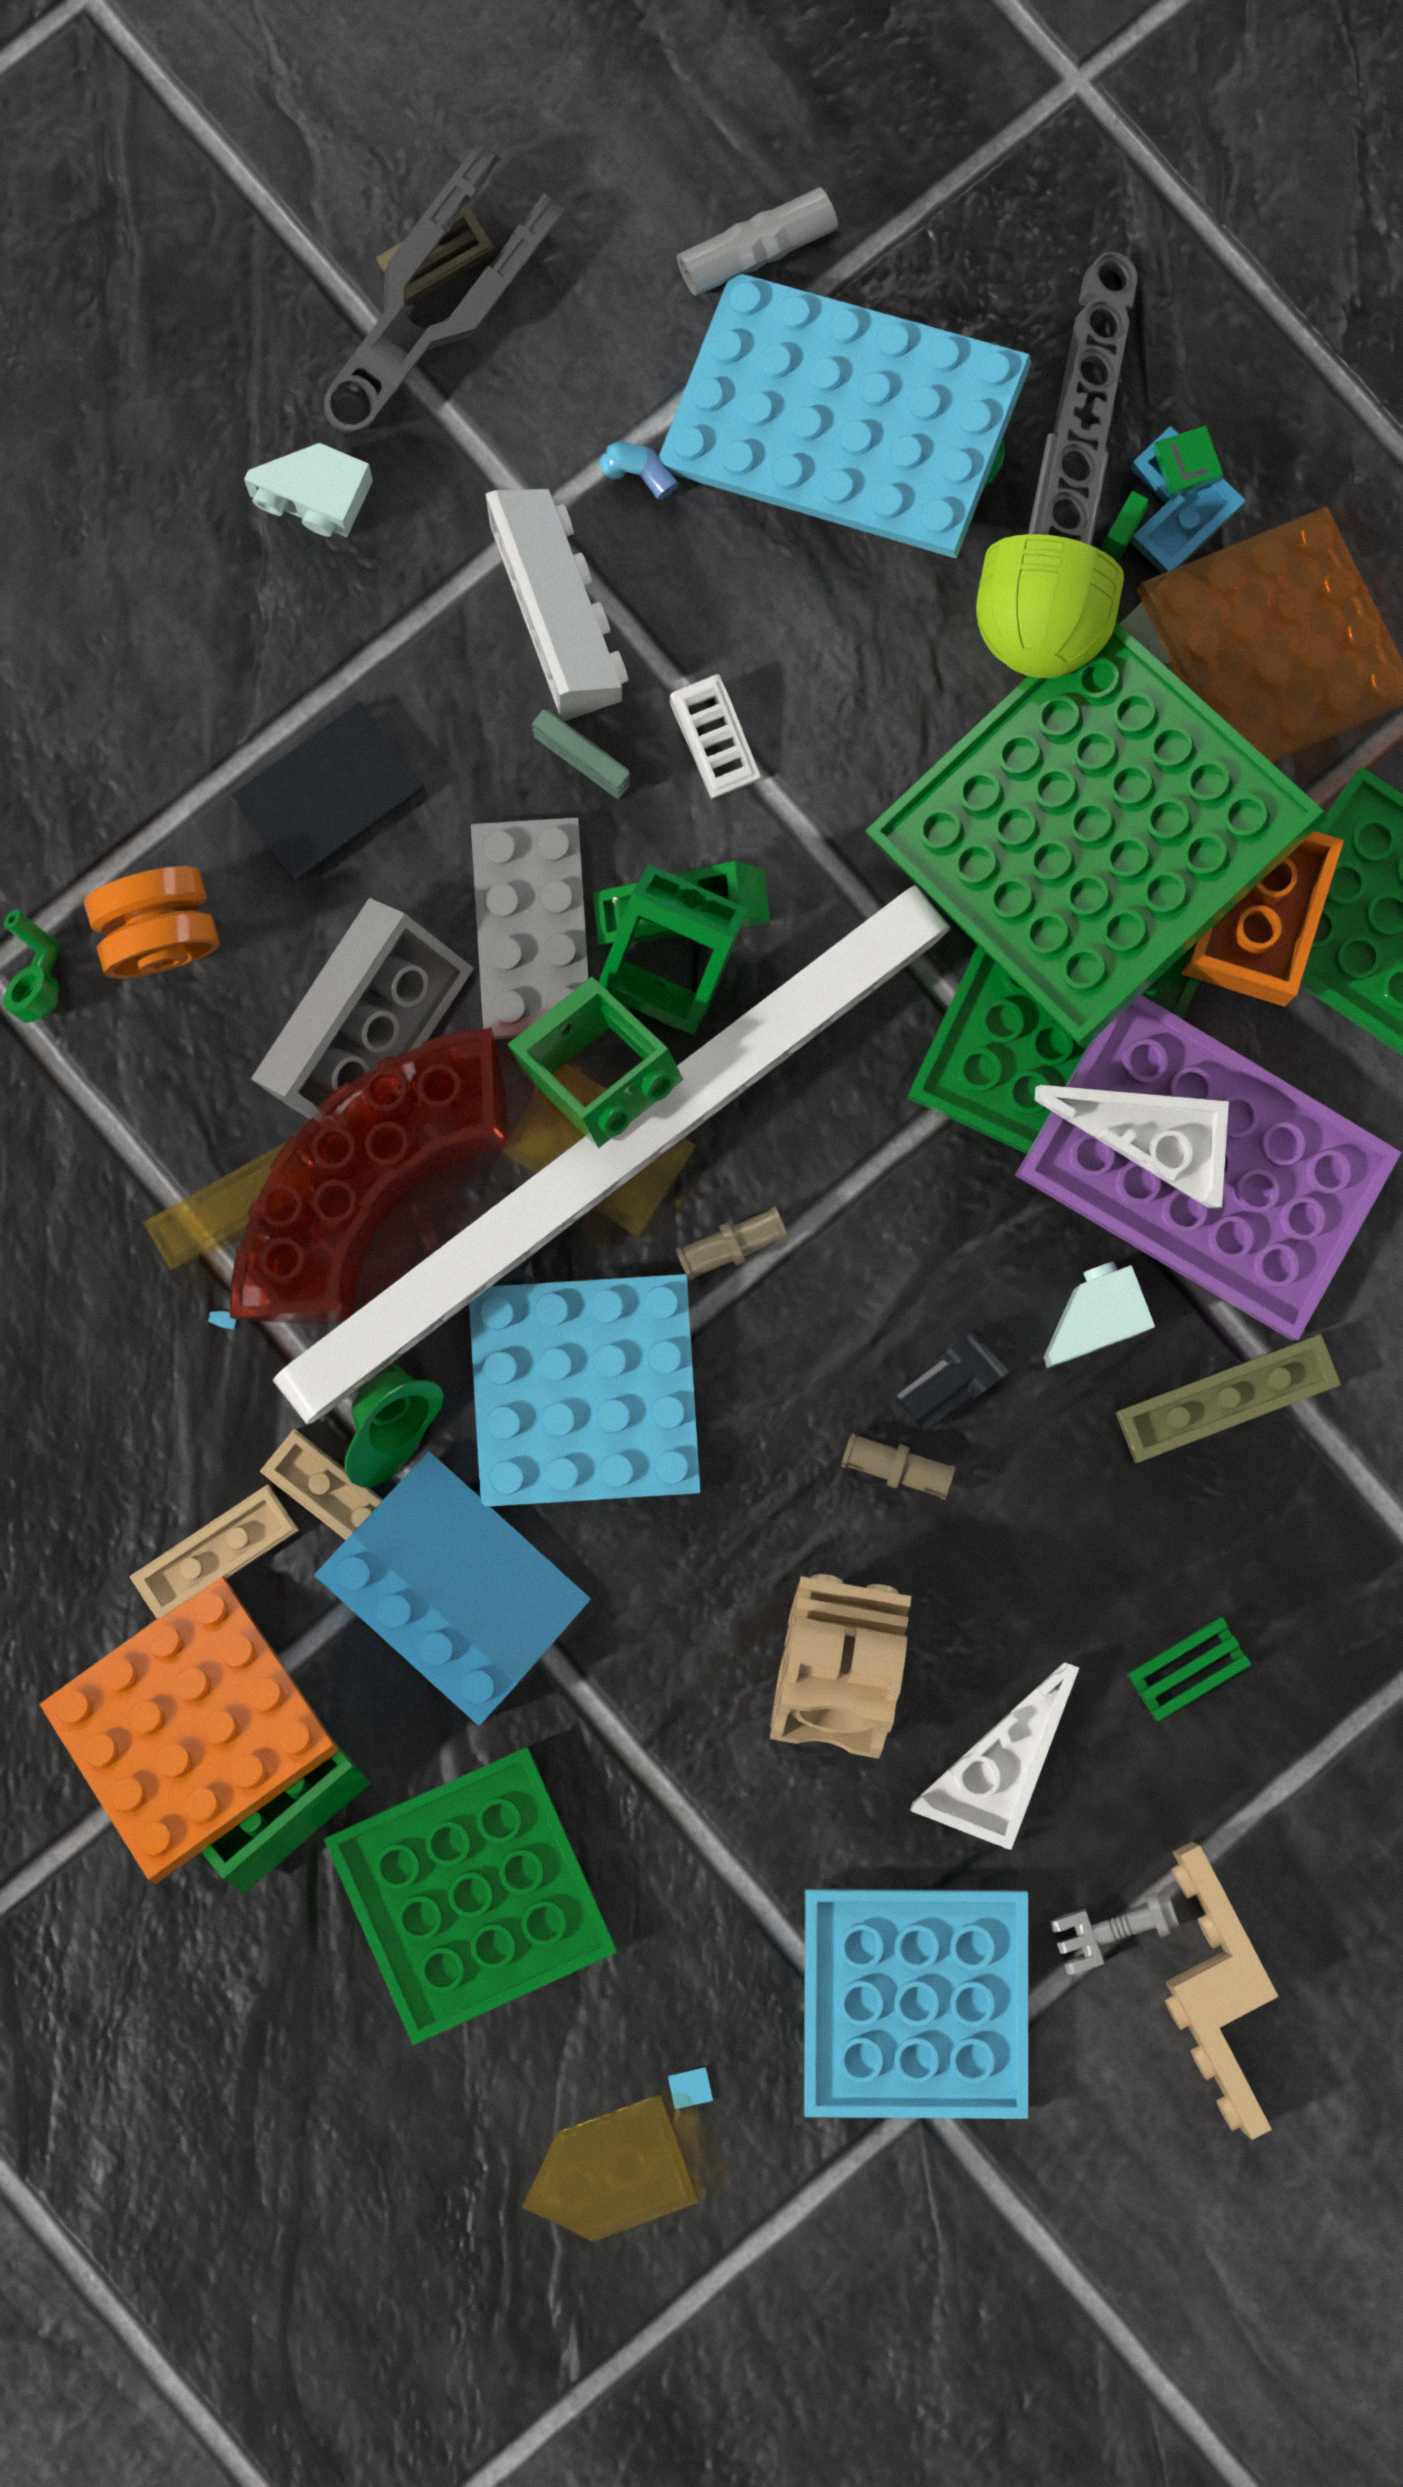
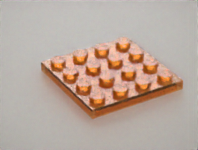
M1327 506L1144 581L1137 588L1180 680L1271 763L1403 707V661Z

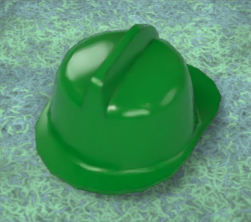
M390 1364L357 1391L351 1406V1414L357 1428V1433L345 1457V1473L351 1483L359 1487H374L389 1480L404 1467L415 1451L427 1427L442 1407L444 1395L438 1384L430 1380H414L399 1366Z

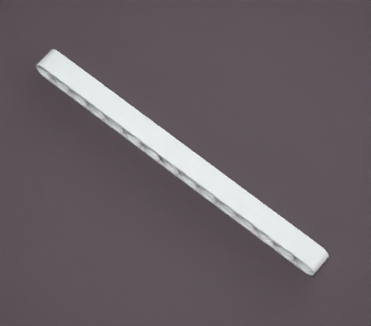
M916 885L907 889L680 1063L677 1067L684 1080L676 1085L664 1099L654 1103L633 1120L625 1131L611 1138L600 1148L585 1136L293 1360L275 1376L273 1382L306 1424H311L321 1418L927 951L950 930V926Z

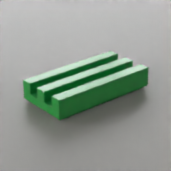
M1223 1617L1215 1619L1127 1673L1155 1721H1160L1251 1665L1247 1656L1239 1648L1238 1641L1228 1630V1625ZM1215 1634L1218 1635L1222 1643L1148 1687L1143 1678ZM1229 1653L1233 1661L1159 1705L1155 1698L1156 1696Z

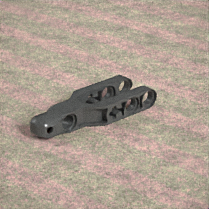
M481 141L469 153L389 260L388 266L385 269L384 314L331 383L325 395L323 408L325 416L335 429L343 433H357L367 428L427 350L471 337L565 210L559 204L556 205L552 202V198L543 193L531 212L517 226L492 264L487 266L447 321L430 325L427 329L412 323L403 310L404 289L501 160L496 153L486 149V145Z

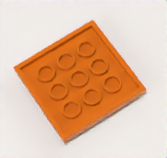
M220 1577L162 1618L156 1619L39 1704L143 1873L155 1885L340 1751L229 1582L223 1577Z

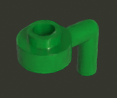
M14 910L5 918L4 927L35 950L36 953L31 966L21 970L9 983L4 994L3 1004L6 1010L25 1023H30L47 1017L57 1005L59 984L51 975V972L59 955L60 945L56 939L24 914Z

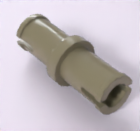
M775 1206L767 1212L734 1226H731L729 1222L719 1226L720 1232L685 1247L676 1248V1252L688 1280L691 1281L699 1275L734 1261L735 1265L746 1262L744 1256L781 1240L785 1241L789 1239V1236Z
M854 1433L850 1435L841 1464L845 1468L850 1467L887 1479L888 1486L897 1488L899 1484L939 1496L946 1500L956 1468L953 1465L948 1466L909 1453L910 1447L900 1444L899 1448L896 1449L859 1437Z

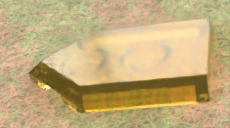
M661 2094L556 2133L522 2207L589 2240L596 2241L698 2203L696 2192Z

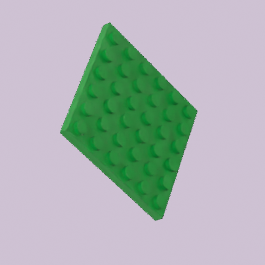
M1115 622L1111 637L1103 649L1077 671L1056 678L1028 676L865 831L870 839L1084 1049L1325 822L1327 817L1321 807L1118 622Z

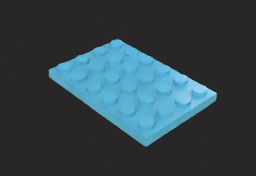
M739 273L726 283L658 458L672 475L957 559L1030 368L1029 354Z

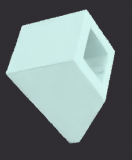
M318 443L248 470L244 481L249 495L253 497L252 502L260 509L277 516H281L283 511L302 518L301 523L305 527L323 536L329 537L332 532L348 537L373 479L368 463Z

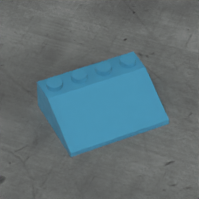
M430 1451L314 1574L317 1579L478 1726L518 1684L591 1600L589 1596L490 1506L485 1507L481 1503V1498Z

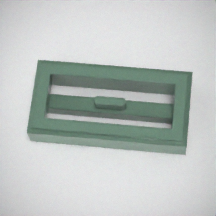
M543 709L533 721L532 730L535 739L619 800L630 786V773L626 767L549 710L545 711Z

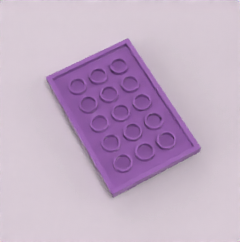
M1140 995L1089 1043L1065 1087L1228 1101L1222 1207L1207 1208L1052 1111L1015 1176L1288 1339L1299 1340L1402 1152L1143 995Z

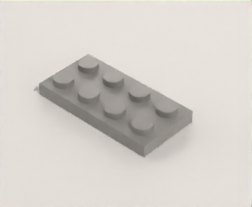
M578 818L471 824L484 1040L516 1038L589 979Z

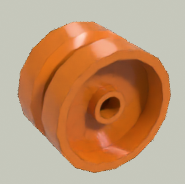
M176 866L144 871L105 884L86 896L83 902L91 928L96 932L108 934L96 947L103 972L108 978H133L178 968L202 959L216 951L221 945L211 914L197 911L208 899L198 868Z

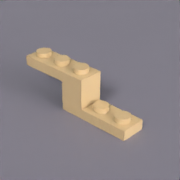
M1190 1842L1173 1851L1179 1865L1171 1870L1185 1897L1188 1899L1194 1895L1196 1896L1205 1914L1197 1920L1207 1941L1213 1949L1221 1945L1223 1952L1166 1981L1172 1996L1164 2001L1178 2028L1182 2030L1188 2026L1198 2044L1197 2047L1190 2050L1206 2081L1215 2077L1224 2097L1216 2100L1230 2129L1234 2131L1241 2128L1243 2133L1253 2140L1272 2129L1220 2027L1279 1996L1201 1846Z

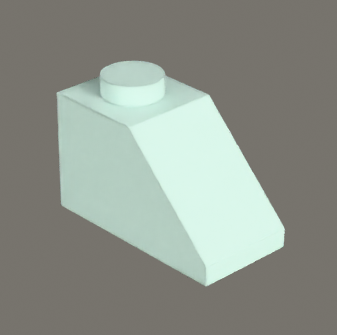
M1113 1261L1083 1273L1086 1282L1073 1290L1043 1357L1046 1369L1147 1332L1155 1327L1132 1265L1117 1271Z

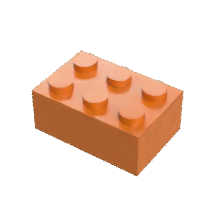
M1314 831L1188 950L1181 974L1285 1007L1297 995L1344 840Z

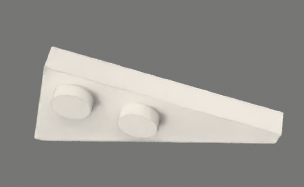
M1048 1085L1036 1086L1035 1101L1207 1208L1222 1207L1228 1101Z
M1067 1663L1060 1665L913 1801L910 1811L1011 1850L1079 1667Z

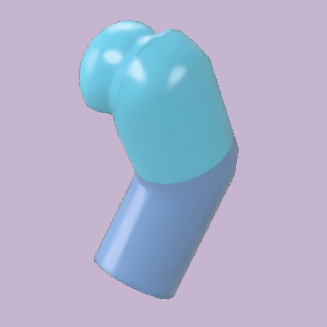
M618 441L607 446V453L600 457V468L607 477L619 479L624 476L625 472L637 474L642 478L657 500H662L669 496L679 485L671 472L661 464L656 452L649 447Z

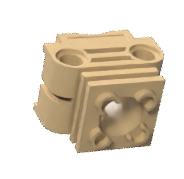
M826 1574L813 1575L811 1578L801 1576L789 1614V1627L784 1645L786 1647L780 1665L770 1724V1739L796 1744L810 1741L827 1742L837 1745L851 1754L873 1758L880 1757L886 1736L894 1723L896 1702L901 1691L907 1648V1636H904L909 1617L906 1616L910 1608L912 1596L898 1594L895 1588L887 1585L872 1584L868 1585L867 1588L843 1584L840 1578Z

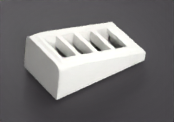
M719 674L670 694L671 708L711 800L761 780L745 735ZM714 698L716 705L690 715L688 708ZM720 718L723 719L725 726L701 736L698 735L696 728ZM731 738L733 747L707 757L704 749ZM740 758L743 767L715 778L712 769Z

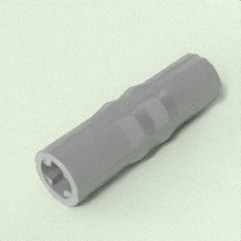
M819 187L772 210L759 212L748 221L735 223L725 232L677 254L678 266L689 290L694 296H697L727 282L739 273L754 272L767 262L780 260L789 252L837 230V217L827 194Z

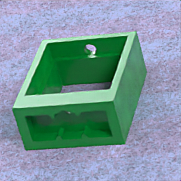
M648 864L631 894L599 983L623 1006L636 1009L662 1021L671 1028L680 1029L694 1036L711 1004L749 909ZM641 916L714 949L697 993L625 961Z
M592 976L507 1044L524 1075L598 1148L602 1147L614 1136L625 1131L633 1120L654 1103L664 1099L676 1085L684 1080L669 1049ZM611 1028L643 1061L588 1106L584 1107L552 1074Z

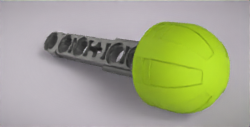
M1116 252L1102 254L1087 269L1083 277L1079 304L1085 307L1075 318L1053 433L1047 435L1028 534L999 540L988 548L985 555L976 603V614L981 635L990 651L1012 670L1030 677L1056 678L1077 671L1103 649L1111 637L1117 618L1124 581L1123 570L1111 556L1092 546L1109 453L1105 452L1106 441L1129 327L1127 312L1133 306L1137 285V272L1133 263L1126 256ZM1105 268L1114 271L1120 278L1121 290L1112 291L1107 289L1100 281L1099 270ZM1099 315L1107 319L1112 327V337L1103 338L1097 335L1091 328L1090 317ZM1090 362L1098 366L1103 374V384L1092 385L1087 382L1081 373V363ZM1086 401H1091L1086 407L1084 417L1085 423L1090 425V427L1084 430L1081 428V419L1075 415L1084 407ZM1073 457L1083 465L1085 470L1084 480L1076 481L1065 474L1062 468L1063 458ZM1055 505H1064L1074 513L1076 519L1075 528L1065 529L1057 524L1053 517V507Z

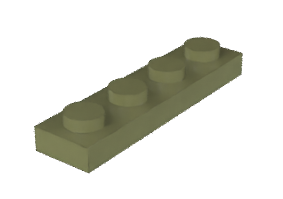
M1319 1334L1115 1413L1134 1462L1138 1463L1340 1386L1341 1383L1322 1335Z

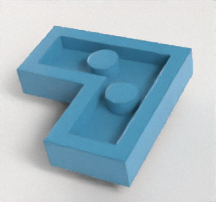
M1171 426L1133 461L1130 468L1165 503L1132 536L1130 542L1166 578L1181 567L1243 507L1246 501L1223 478L1219 482L1170 497L1153 446L1157 441L1178 435Z

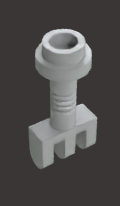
M1156 1892L1145 1895L1148 1907L1127 1913L1121 1917L1118 1916L1116 1919L1112 1918L1111 1922L1106 1920L1091 1925L1086 1908L1049 1921L1053 1933L1062 1932L1071 1927H1074L1077 1935L1057 1942L1060 1954L1082 1948L1084 1956L1073 1958L1064 1963L1067 1975L1103 1965L1104 1959L1099 1946L1114 1942L1116 1938L1120 1940L1121 1936L1126 1938L1127 1935L1131 1936L1132 1933L1138 1934L1153 1928H1157L1160 1938L1171 1935L1169 1929L1179 1926V1922L1169 1894L1160 1897L1157 1896Z

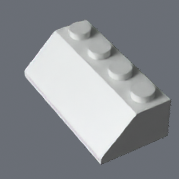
M549 489L494 490L486 493L490 527L561 720L567 721L621 702V684L629 681L619 651L609 653L603 638V634L610 632V627L601 602L591 604L586 592L585 585L591 584L592 579L582 552L573 555L569 546L567 536L574 534L564 503L555 506Z

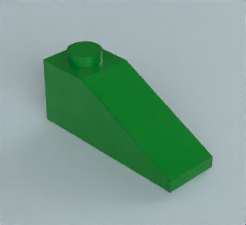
M732 861L673 874L749 909L741 928L770 922L764 869ZM637 883L592 892L598 945H613L629 899ZM641 916L631 943L686 936Z

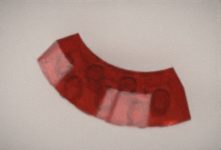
M491 1027L456 1032L422 1042V1046L393 1058L391 1056L377 1062L379 1066L363 1074L351 1084L346 1082L329 1095L317 1107L323 1114L320 1122L311 1118L296 1137L292 1135L270 1166L272 1172L265 1181L257 1201L253 1200L247 1213L250 1215L241 1248L237 1247L231 1280V1319L295 1324L346 1321L354 1314L357 1279L364 1256L372 1238L394 1206L413 1187L446 1165L471 1155L508 1148L506 1092L494 1032Z

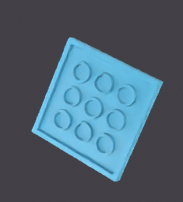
M687 1274L491 1286L469 1303L481 1503L485 1507L700 1493Z
M805 1889L804 2117L1028 2119V1892L1026 1890Z

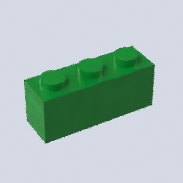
M333 1738L332 1740L340 1751L201 1851L222 1879L242 1894H245L371 1784Z

